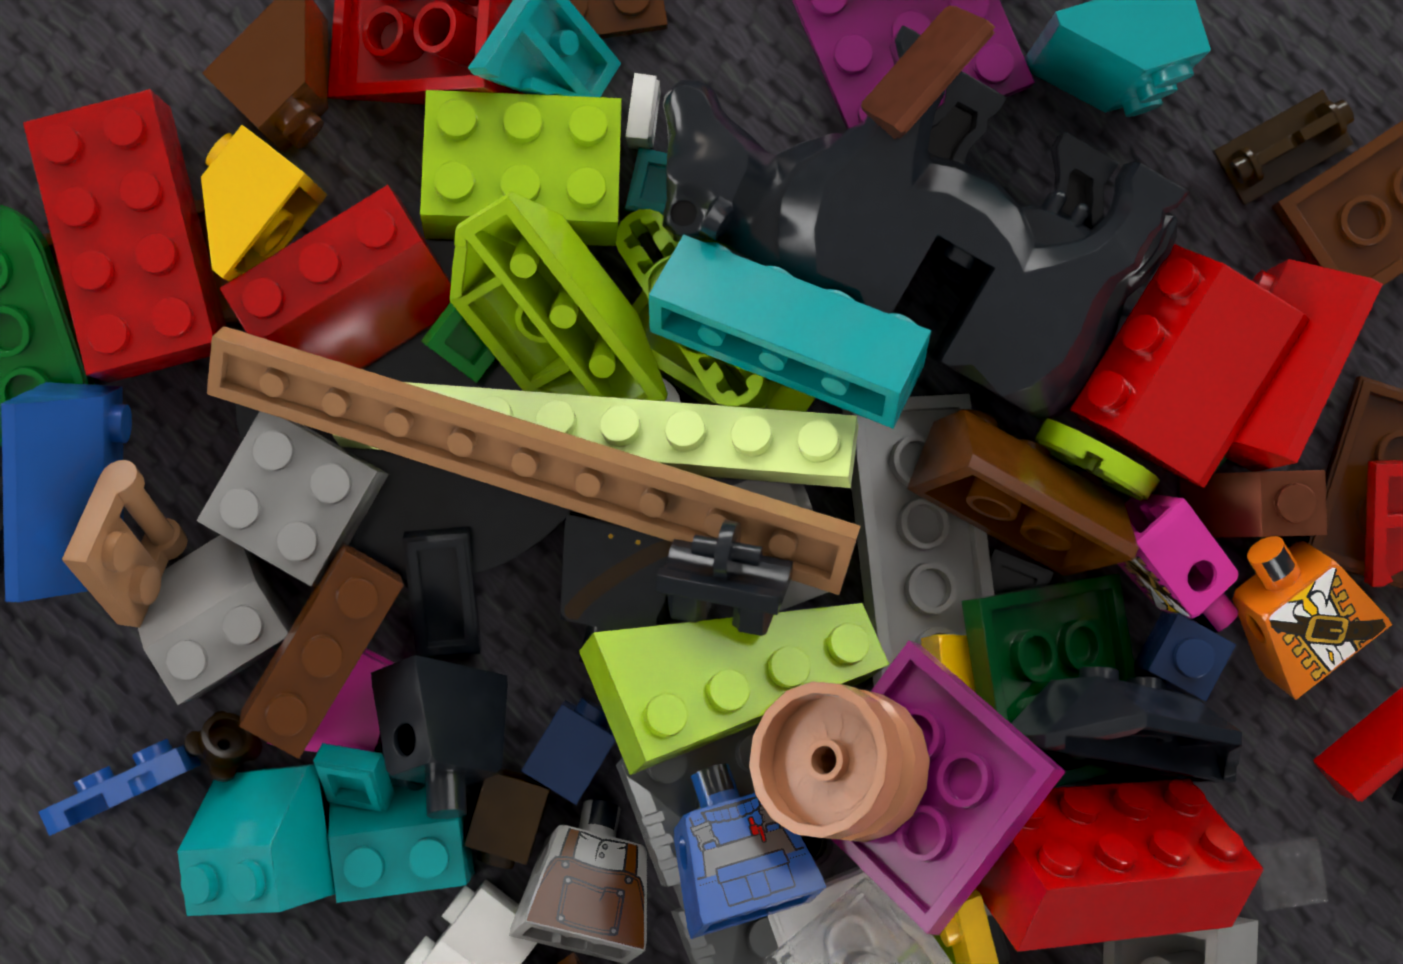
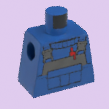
M729 764L714 765L700 770L691 776L701 809L684 814L674 828V843L687 929L691 939L810 903L826 888L823 876L801 836L792 833L772 820L755 793L740 797Z

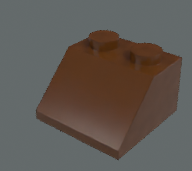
M274 0L202 72L283 153L292 145L299 149L310 143L321 131L324 121L320 117L328 110V20L314 0Z

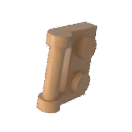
M118 460L110 463L100 474L62 561L117 625L140 628L150 604L159 595L161 577L168 561L183 553L188 539L180 525L175 520L166 519L145 491L144 477L137 467L130 461ZM123 507L126 508L145 533L141 543L120 517Z

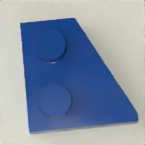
M168 738L134 753L132 757L136 764L135 767L114 776L110 766L94 772L73 783L78 792L77 794L38 813L49 836L200 766L198 757L189 756L185 752L184 745L173 749Z

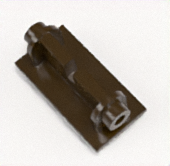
M1322 89L1212 152L1244 206L1353 145L1354 142L1347 132V125L1354 122V114L1346 101L1339 100L1333 103Z

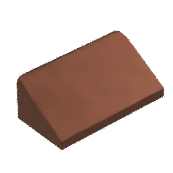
M957 6L944 8L862 101V110L892 138L896 139L898 137L900 139L994 35L993 29L995 26L988 20Z

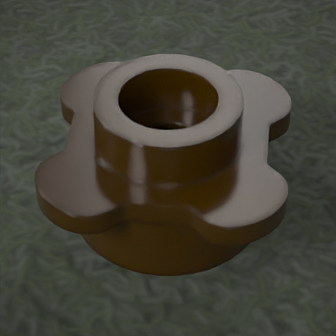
M225 711L215 712L204 723L201 731H191L187 734L184 741L185 752L191 757L201 759L209 767L210 776L220 782L232 780L235 777L236 769L246 760H256L262 751L261 740L239 727L240 716ZM219 742H226L229 745V749L221 750L217 744Z

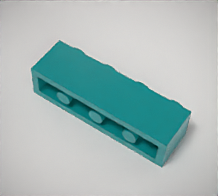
M684 234L649 293L650 332L894 429L922 372L931 330L917 325L904 315L882 312L854 301L853 298L842 291L823 289L793 277L789 272L780 267L761 265L733 254L729 249L718 243H704Z

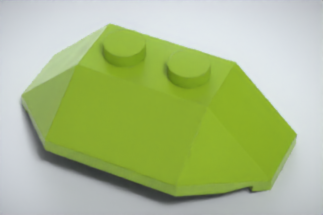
M511 191L457 225L455 230L450 302L523 391L653 401L667 400L668 393L638 313L562 214Z

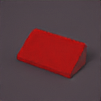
M1403 687L1313 759L1314 764L1339 795L1362 802L1403 769Z

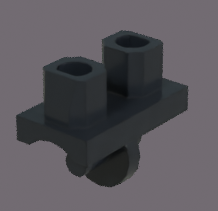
M724 520L718 538L695 534L692 542L673 540L666 563L663 568L659 569L656 575L655 592L668 595L669 611L672 619L692 623L706 620L711 609V603L734 607L732 625L739 632L763 636L767 634L773 616L779 613L792 579L793 561L763 556L762 546L740 543V522Z

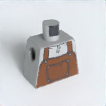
M586 800L583 802L579 828L559 825L545 839L512 922L509 936L623 964L629 963L645 951L647 942V851L641 844L616 838L621 808L618 805L604 800Z

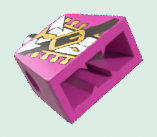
M1150 494L1148 500L1143 499L1142 501L1130 498L1125 503L1139 548L1134 560L1117 564L1161 611L1180 613L1190 619L1195 618L1200 625L1215 633L1228 627L1236 619L1239 611L1224 592L1237 581L1239 576L1238 570L1184 498Z

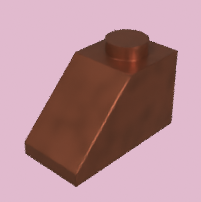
M1325 470L1214 473L1204 488L1178 476L1179 498H1184L1213 538L1327 535Z

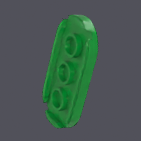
M0 205V446L2 447L1 403L45 382L95 384L93 377L86 375L68 300L47 240L39 228L26 216L12 208Z

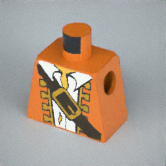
M1278 536L1263 538L1249 549L1247 559L1256 574L1239 586L1232 598L1235 607L1239 611L1238 616L1259 669L1270 681L1295 700L1392 626L1389 618L1336 561L1305 541L1297 542L1288 548L1283 539Z

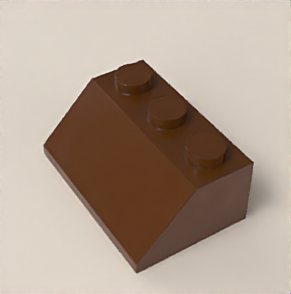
M962 409L933 422L907 489L1063 576L1134 560L1139 548L1124 500L1102 488V481L1095 475L1082 470L1067 468L1050 458L1051 453L1044 446L1033 441L1016 439L999 429L998 423L994 418L977 410Z

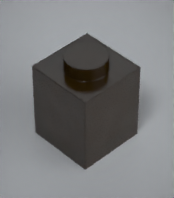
M502 767L497 775L484 779L464 846L478 850L476 858L495 867L513 869L515 861L527 865L534 849L551 789L526 774Z

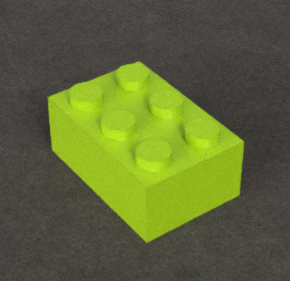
M426 90L420 206L425 239L455 240V230L459 223L512 191L562 214L585 245L616 246L619 209L621 98Z

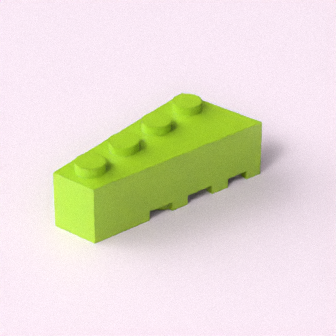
M863 603L779 612L778 615L773 616L767 634L763 636L739 632L732 625L733 617L703 620L696 623L685 622L594 632L579 652L629 774H635L759 724L766 709L787 690L813 681L836 683L852 687L866 681L890 665Z

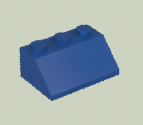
M45 382L1 403L5 602H23L88 591L62 561V558L100 474L110 463L123 460V443H127L131 435L132 414L129 405L123 404V386ZM123 507V509H122V511H121V513H120V517L122 518L123 521H124V507Z

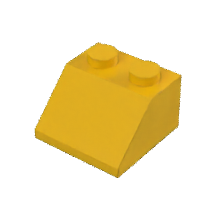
M243 125L239 127L234 135L227 133L214 144L206 158V164L209 167L201 176L212 270L230 282L290 244L327 196L302 170Z

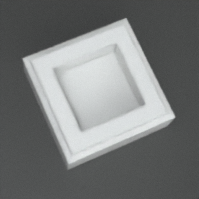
M634 73L626 129L628 148L639 149L641 147L650 149L654 146L661 95L660 81L657 80V76Z

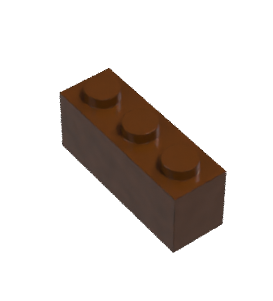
M343 542L243 706L239 727L299 759L404 586L400 574Z

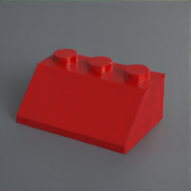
M386 185L219 289L246 333L364 369L433 326L450 303L451 281L400 198Z
M1174 244L1171 254L1154 274L1070 410L1106 440L1204 488L1310 319L1303 312L1226 264Z
M1291 259L1268 269L1267 272L1260 270L1252 280L1253 282L1303 312L1310 320L1224 455L1225 458L1253 472L1298 462L1383 285L1382 283L1369 277Z

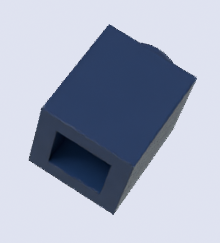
M1161 612L1134 662L1135 670L1148 677L1165 680L1166 686L1177 693L1192 695L1199 701L1206 702L1236 644L1180 613Z
M581 697L577 706L565 700L521 771L576 805L616 741L603 708Z

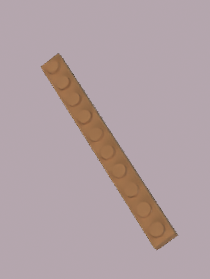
M223 326L212 336L207 384L208 395L673 542L674 539L692 542L695 534L718 538L724 520L740 522V543L762 546L763 556L793 561L791 580L837 595L840 594L861 527L860 525Z

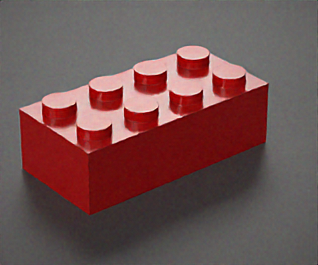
M151 89L23 122L86 375L111 383L210 357L212 336L223 326H226L171 107Z
M1190 779L1053 788L975 889L982 895L984 904L1015 950L1020 952L1232 927L1264 868L1244 845L1242 838L1227 825L1208 802L1203 791L1194 785Z

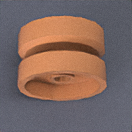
M813 681L787 690L766 709L753 735L749 768L755 795L771 819L792 833L819 838L868 842L891 835L914 815L927 788L930 758L922 729L902 705L883 694L858 690L855 687L842 684Z

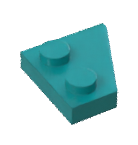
M513 0L468 69L475 76L525 94L600 97L618 70L621 62L570 0Z

